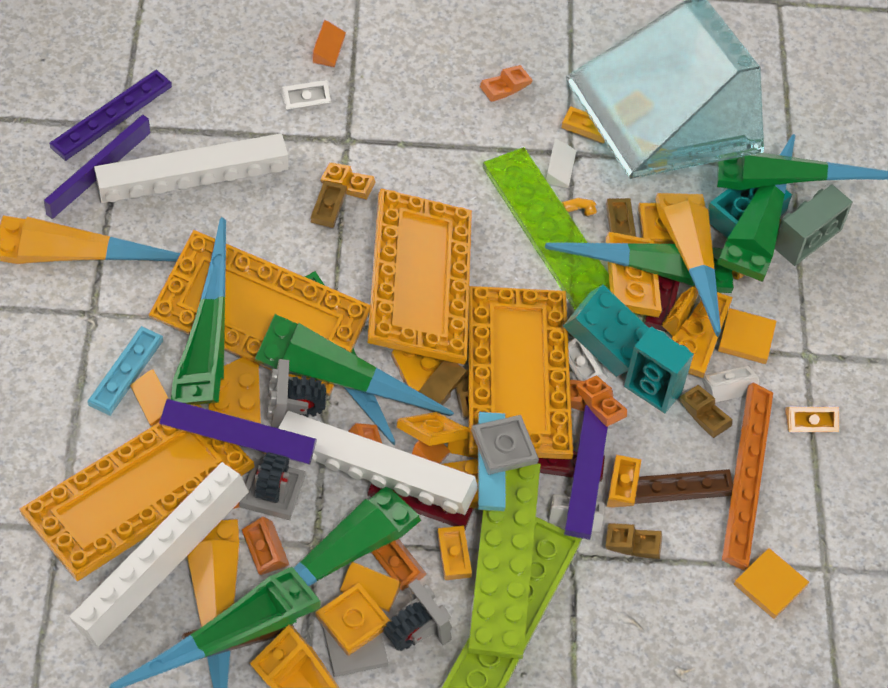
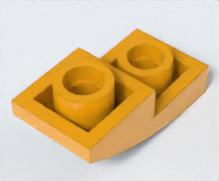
M330 162L320 179L321 183L328 181L347 186V195L366 200L376 183L374 176L353 173L351 166Z

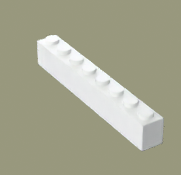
M281 133L94 166L101 203L128 198H139L156 193L161 194L167 191L187 189L200 185H210L222 181H233L250 176L255 177L272 172H281L288 170V153Z
M287 411L278 428L317 439L311 463L319 462L332 471L341 470L355 479L361 480L363 478L369 480L379 488L388 487L394 489L395 492L407 497L410 495L416 497L424 504L441 506L445 511L452 514L458 512L465 515L478 490L477 482L473 475L291 411Z
M221 462L69 616L79 632L99 647L248 494L249 491L241 475Z

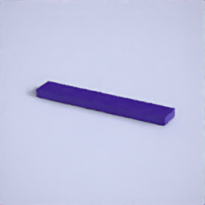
M157 69L52 140L49 143L50 148L64 161H67L172 88V82Z
M144 115L137 118L44 199L46 215L51 219L55 218L96 182L94 166L119 162L150 134L149 118Z
M166 399L159 423L164 426L260 452H270L286 456L290 460L308 465L311 464L317 443L316 438L171 399Z
M587 405L584 410L564 535L590 540L608 427L595 416Z

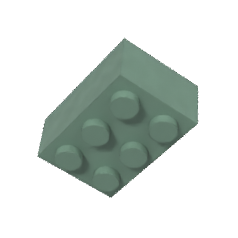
M833 184L826 189H820L810 201L801 203L793 214L788 213L781 221V229L777 233L775 250L792 265L796 266L843 229L853 201Z

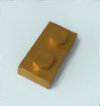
M328 181L323 182L311 215V223L334 228L347 193V186Z
M607 199L606 209L610 232L636 237L631 199Z

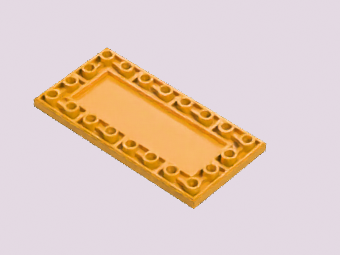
M380 189L378 194L367 343L462 365L465 364L467 361L472 210L393 190Z
M196 230L192 231L149 313L151 319L190 335L206 282L215 238ZM226 244L225 351L257 363L254 361L274 315L277 314L297 324L304 325L350 353L352 352L370 315L369 304ZM257 363V364H259V366H262V367H264V368L269 369V370L272 371L271 368L266 367V366H264V365H262V364H260V363ZM289 374V377H298V379H302L301 376ZM322 382L326 386V395L330 396L335 385Z
M469 286L468 389L470 455H478V447L471 431L472 426L478 424L479 412L503 413L505 418L521 415L538 458L572 459L573 442L568 331L563 327L567 321L566 291Z
M157 423L19 510L21 515L78 582L148 537L221 462L241 476L255 468L254 461L238 445Z

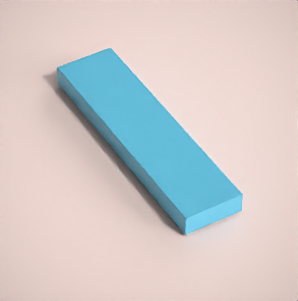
M141 326L89 398L88 406L111 416L130 389V385L135 382L163 342V336Z
M479 412L478 424L504 419L505 414ZM478 449V510L504 511L506 507L505 471L488 475Z

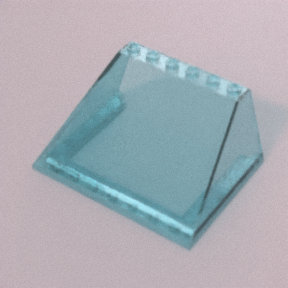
M686 0L566 76L569 86L629 179L764 152L761 67L708 0Z

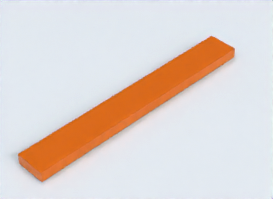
M754 382L748 385L722 555L723 561L741 570L747 569L750 562L773 400V392Z

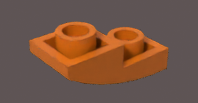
M597 375L576 385V389L584 402L605 426L608 427L627 417V409L612 397V388Z

